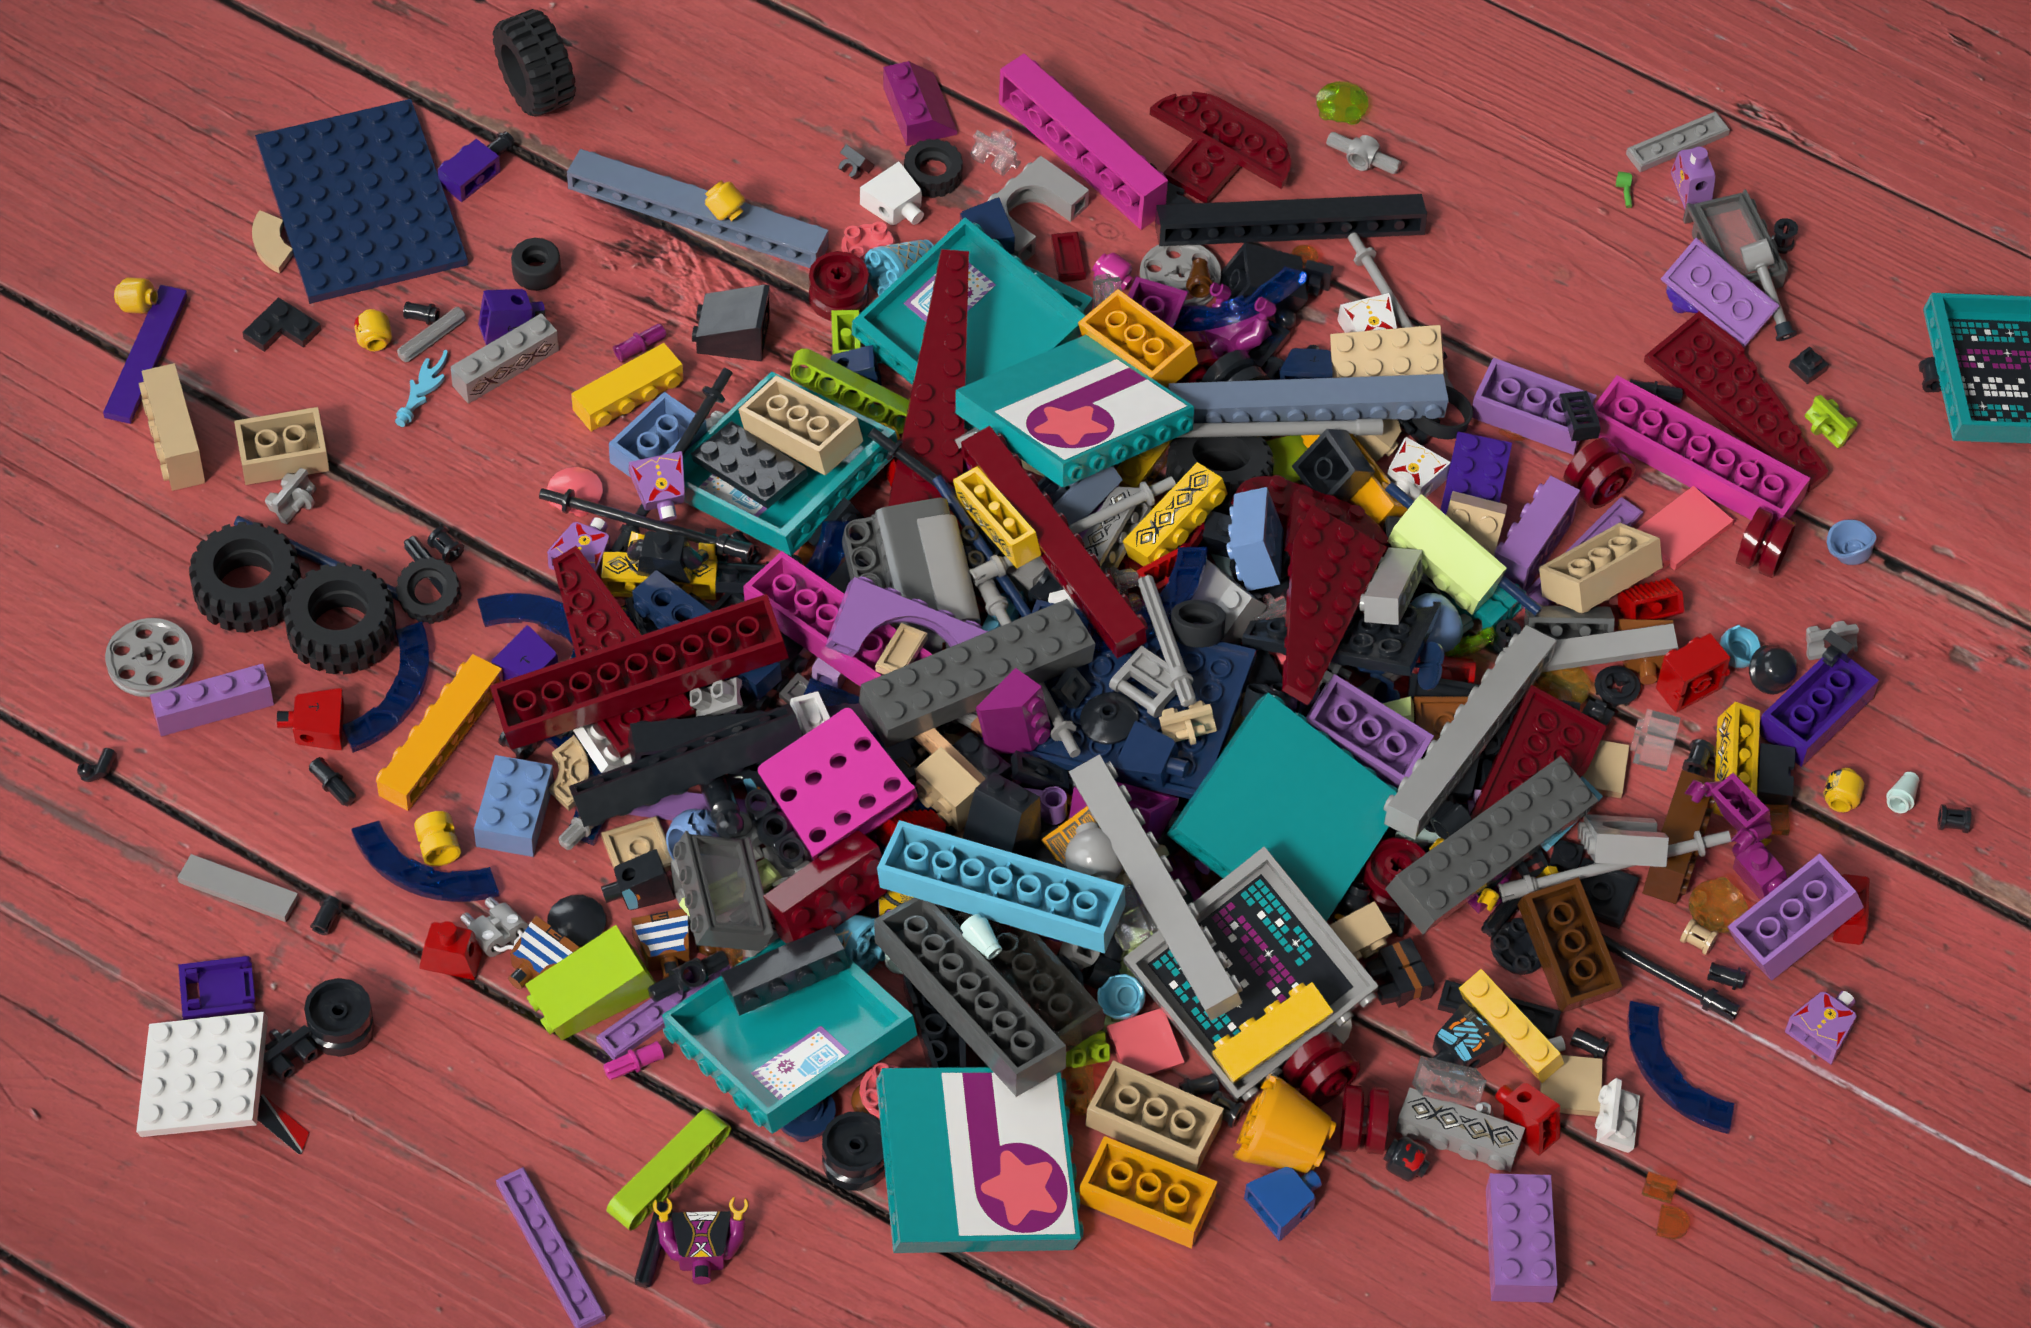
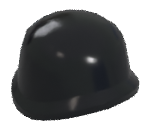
M1770 645L1758 648L1754 652L1749 666L1752 684L1759 691L1770 695L1779 694L1787 690L1792 685L1798 671L1796 658L1790 651Z

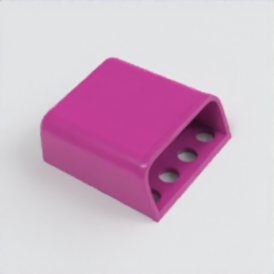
M844 708L758 767V773L806 846L813 860L857 830L866 836L910 806L918 796L914 785L909 782L851 708Z

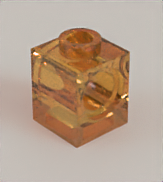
M1093 1066L1066 1067L1062 1070L1061 1077L1066 1080L1064 1104L1068 1106L1069 1112L1073 1115L1087 1114V1108L1095 1095ZM1081 1090L1084 1094L1078 1095L1072 1091Z

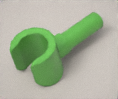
M1618 171L1615 187L1624 188L1626 208H1631L1630 187L1632 175L1627 172Z

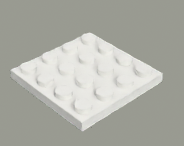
M264 1012L149 1024L136 1130L139 1136L148 1137L257 1125L268 1022L267 1015Z

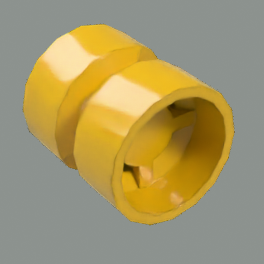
M433 811L422 815L416 820L414 827L418 842H421L420 849L423 860L427 865L443 866L459 858L461 849L455 835L451 815L448 812Z

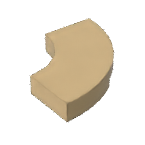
M259 210L252 226L254 247L261 261L270 269L280 274L293 256V249L286 245L280 234L284 227L283 220Z
M575 735L552 752L553 758L558 764L559 772L555 782L549 787V791L568 811L575 806L568 786L589 779L587 755Z

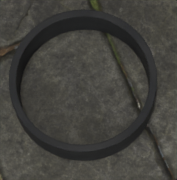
M1446 386L1448 402L1459 409L1465 422L1456 426H1447L1436 423L1423 415L1421 418L1412 419V421L1424 433L1435 438L1449 440L1455 439L1457 432H1466L1473 416V409L1468 399L1462 393Z

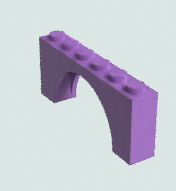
M854 577L848 583L825 647L853 657L859 651L864 639L872 631L887 624L901 622L918 624L934 631L950 647L988 631L981 629L982 626L976 622L969 620L963 622L956 619L955 615L949 611H936L929 608L928 604L922 600H910L902 597L901 592L892 588L883 589L875 586V582L871 579Z

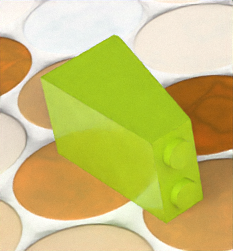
M615 925L525 985L530 992V995L527 996L529 1003L536 1012L541 1010L544 1018L540 1021L550 1035L555 1032L561 1040H564L650 998L648 987L656 982L632 944Z

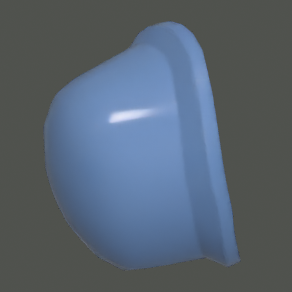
M1857 520L1837 522L1830 528L1827 535V548L1838 561L1847 565H1859L1867 561L1873 552L1876 542L1874 531Z

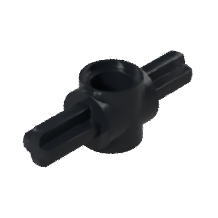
M718 951L702 960L694 958L670 970L668 977L648 987L650 998L654 1002H659L675 993L683 995L705 984L709 980L708 976L729 966L727 954L723 951ZM685 969L692 972L694 976L693 983L685 980L683 975Z

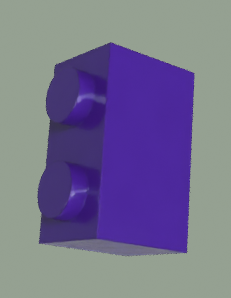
M475 139L469 145L463 146L451 159L444 161L438 168V178L446 191L463 202L500 173L499 156L478 139Z

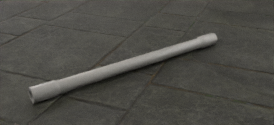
M1382 418L1341 421L1193 423L1192 431L1176 438L1321 435L1326 429L1346 430L1348 434H1356L1358 436L1382 435L1383 420Z

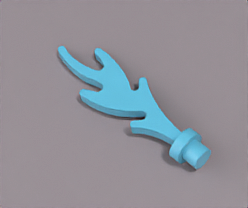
M447 350L443 351L441 359L431 369H428L430 365L429 358L425 359L419 372V384H415L414 380H410V396L406 407H401L396 413L395 423L398 426L404 427L406 423H410L414 418L412 412L418 406L427 402L424 395L437 389L445 380L444 374L436 378L434 377L442 370L447 361Z

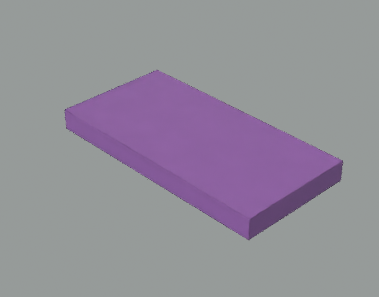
M1697 238L1692 241L1661 278L1663 283L1696 310L1703 313L1740 342L1743 348L1749 344L1780 307V305Z

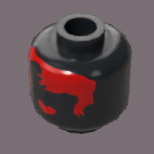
M1406 1136L1400 1138L1399 1141L1394 1138L1383 1160L1387 1161L1386 1169L1407 1182L1414 1180L1416 1175L1422 1178L1431 1163L1426 1160L1428 1155L1427 1148Z

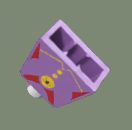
M1703 147L1681 150L1677 154L1671 169V175L1684 208H1686L1687 203L1696 204L1712 200L1715 172L1709 160L1707 150Z
M682 451L629 462V474L644 509L652 510L658 508L660 521L662 522L676 519L677 515L674 505L683 503L685 497Z
M593 518L589 526L579 522L572 523L548 550L549 568L554 570L552 562L554 558L577 546L601 579L603 552H608L611 549L610 536L605 533L608 528L607 523L600 518Z
M1841 991L1836 998H1833L1826 992H1820L1791 1015L1785 1033L1829 1064H1832L1856 1020V1013L1850 1009L1855 1004V999L1846 991Z

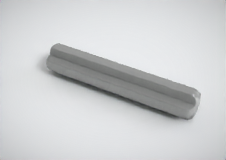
M459 307L450 310L398 348V357L403 362L413 359L466 319L464 311Z

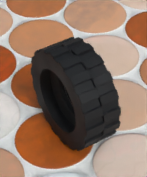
M926 139L925 141L917 142V144L909 148V151L905 154L904 168L921 189L922 196H929L930 198L943 197L948 193L954 192V189L960 185L963 160L961 153L949 142L941 141V139ZM935 160L944 163L946 171L942 175L929 176L921 172L920 166L925 161Z
M423 557L415 562L412 561L406 568H403L400 577L398 576L396 593L404 612H407L408 616L413 620L416 619L420 623L428 622L429 624L437 621L441 622L444 618L450 617L459 606V600H461L462 596L460 582L453 568L441 559L437 560L434 557L424 559ZM429 577L439 580L443 586V592L437 601L423 603L416 598L415 588L419 581Z

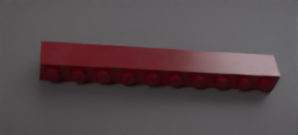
M988 426L961 441L964 460L971 469L978 467L1034 529L1041 551L1040 559L1115 657L1118 659L1146 643V629H1148L1145 619L1141 614L1136 615L1131 609L1132 605L1124 593L1120 595L1111 575L1103 573L1097 557L1092 552L1089 554L1086 551L1080 535L1077 532L1073 534L1063 513L1055 511L1049 495L1046 492L1042 494L1038 489L1035 477L1030 472H1025L1022 468V462L1016 453L1011 454L1004 437L1000 433L996 434Z

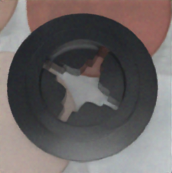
M1621 666L1604 668L1597 674L1594 683L1596 695L1602 698L1603 703H1612L1614 708L1622 704L1626 707L1630 702L1636 701L1640 692L1638 677L1631 670ZM1613 682L1618 687L1623 686L1621 693L1616 689H1611Z

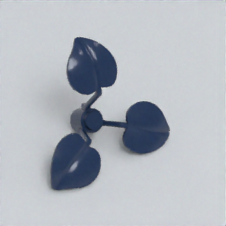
M1437 642L1425 644L1420 654V662H1417L1414 667L1419 668L1418 683L1424 690L1434 689L1441 678L1444 650ZM1358 667L1359 671L1371 673L1370 677L1381 680L1375 689L1374 699L1382 704L1400 699L1399 692L1393 689L1394 682L1381 675L1385 672Z

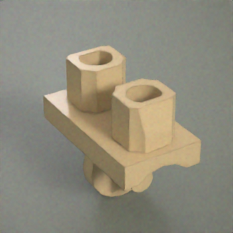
M1202 700L1190 705L1188 710L1180 712L1174 708L1165 709L1162 711V716L1159 717L1162 734L1174 739L1176 742L1189 739L1190 745L1197 744L1195 737L1217 731L1211 705H1205Z

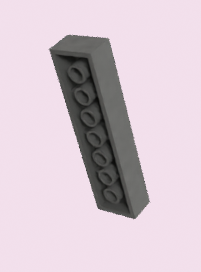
M1065 599L861 684L859 703L884 746L888 748L976 711V707L1015 668L1040 684L1064 674L1068 667L1078 668L1092 662L1095 642L1069 600Z
M1560 756L1398 873L1385 890L1418 930L1425 934L1584 817L1599 800Z
M912 898L874 919L875 943L1016 1097L1066 1068V1045L978 950L962 937V933L934 903Z

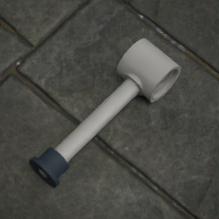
M1765 238L1740 247L1748 273L1757 271L1765 294L1780 305L1779 309L1773 314L1776 322V341H1784L1797 335V332L1792 329L1790 321L1786 320L1767 268L1775 264L1767 239Z

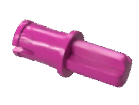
M655 1041L636 1051L628 1050V1054L605 1063L603 1068L608 1079L613 1080L632 1071L640 1072V1068L664 1059V1053L658 1041Z

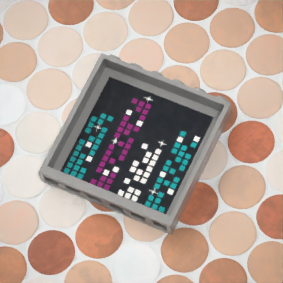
M1265 847L1193 902L1201 917L1196 920L1201 929L1205 926L1208 928L1215 941L1210 944L1215 953L1219 950L1221 951L1229 965L1225 968L1229 977L1235 975L1243 991L1238 993L1242 1004L1211 1021L1159 930L1123 958L1124 964L1139 980L1145 990L1212 1073L1216 1075L1217 1079L1236 1102L1242 1098L1247 1102L1260 1091L1257 1086L1265 1080L1268 1074L1280 1076L1282 1074L1281 1067L1286 1064L1292 1054L1305 1042L1322 1032H1328L1327 1030L1336 1023L1339 1027L1345 1024L1354 1016L1351 1011L1358 1005H1361L1363 1008L1377 998L1375 992L1379 987ZM1313 982L1332 1009V1016L1233 1084L1212 1055V1052L1216 1049L1214 1044L1227 1034L1231 1038L1241 1032L1239 1026L1250 1018L1254 1017L1257 1021L1266 1014L1264 1009L1276 1000H1279L1280 1003L1286 1001L1291 997L1288 992L1297 985L1304 983L1307 986Z

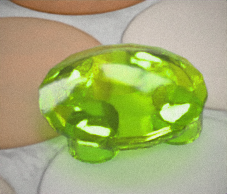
M1336 81L1329 83L1320 89L1316 97L1319 116L1323 120L1346 122L1350 125H1355L1360 122L1361 117L1368 108V97L1364 90L1349 82Z
M1489 626L1477 632V635L1470 637V635L1462 637L1461 641L1451 651L1444 654L1449 658L1470 656L1484 649L1495 638L1497 633L1493 626Z

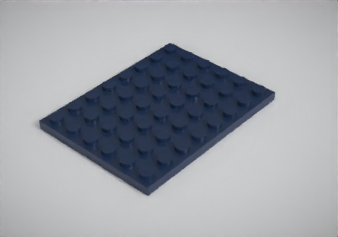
M411 99L255 135L309 304L468 265L465 250Z
M1037 599L1032 613L1055 603ZM1074 608L1095 642L1092 662L1076 668L1090 684L1091 688L1077 709L1068 708L1051 691V688L1055 687L1060 680L1059 677L1061 675L1044 683L1064 721H1072L1075 724L1076 731L1072 736L1081 753L1077 757H1070L1063 742L1054 741L1051 733L1045 743L1039 744L1033 751L1023 753L1052 762L1070 771L1100 754L1105 764L1110 761L1114 767L1126 740L1108 745L1089 739L1081 727V711L1084 705L1094 696L1115 692L1109 687L1110 680L1141 646L1164 661L1165 658L1154 627L1147 625V642L1117 659L1082 612ZM1176 641L1187 672L1193 677L1191 685L1196 701L1202 700L1205 705H1211L1217 731L1195 737L1197 744L1190 745L1189 739L1176 742L1177 758L1189 761V769L1185 778L1170 774L1165 786L1161 789L1138 785L1132 786L1191 799L1223 751L1257 657L1255 649L1221 641L1210 647L1199 648L1186 646ZM1133 677L1127 680L1128 683L1152 699L1158 695ZM1176 693L1165 705L1164 710L1174 708L1180 712L1188 710L1189 706H1182ZM1131 699L1138 710V722L1162 733L1159 720L1162 713L1157 718H1154L1147 713L1146 708ZM1106 712L1104 715H1111L1113 712ZM1049 717V722H1050L1051 731H1052V729L1054 728V725H1053V723H1052V721H1051V719H1050V717ZM1014 753L1003 754V755H1007V756H1011V757H1012V755H1013Z

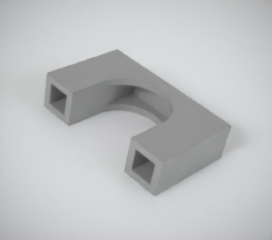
M1042 156L1038 157L1033 163H1028L1017 177L1011 178L1002 190L992 194L988 199L989 201L999 197L1015 235V252L1011 255L1019 257L1025 263L1035 254L1036 236L1010 217L1009 212L1014 207L1027 202L1041 203L1050 207L1070 222L1088 207L1089 189Z
M1586 814L1584 821L1578 823V839H1581V844L1584 845V849L1587 850V853L1595 863L1667 867L1669 837L1665 833L1657 832V822L1654 818Z

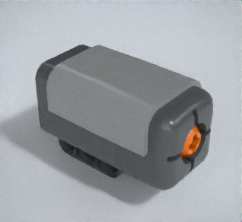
M934 498L883 507L876 510L875 514L871 517L853 520L846 525L842 545L850 580L854 577H866L874 581L875 586L883 589L892 588L901 592L902 597L910 600H922L928 604L929 608L936 611H949L958 620L963 622L969 620L981 624L956 516L950 515L947 499ZM851 533H858L863 539L855 541L849 535ZM858 559L866 560L869 566L860 567L855 561ZM901 622L927 632L928 639L923 648L931 654L950 648L948 643L934 631L918 624ZM892 623L890 625L897 630L901 623Z

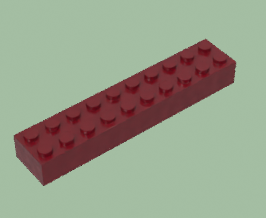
M765 594L490 685L505 737L511 750L712 684L713 682L787 659L788 654L769 597Z

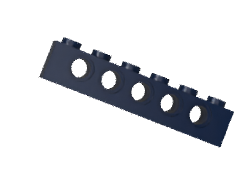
M657 570L632 591L634 608L637 613L642 617L647 616L651 619L658 629L711 612ZM775 662L725 680L736 677L741 679L742 686L740 687V692L746 696L750 695L759 701L782 680L780 663Z

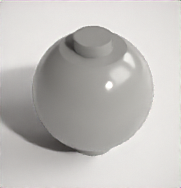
M1088 822L1081 824L1076 828V835L1070 840L1066 848V867L1069 870L1113 882L1120 875L1123 867L1112 848L1111 840L1103 833L1097 823Z

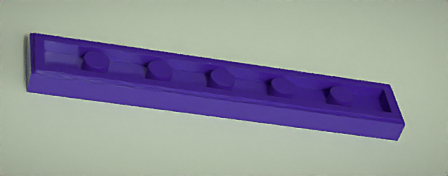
M160 285L157 291V303L152 305L148 311L103 411L104 418L131 424L142 400L139 383L144 382L142 371L156 368L187 299V290Z

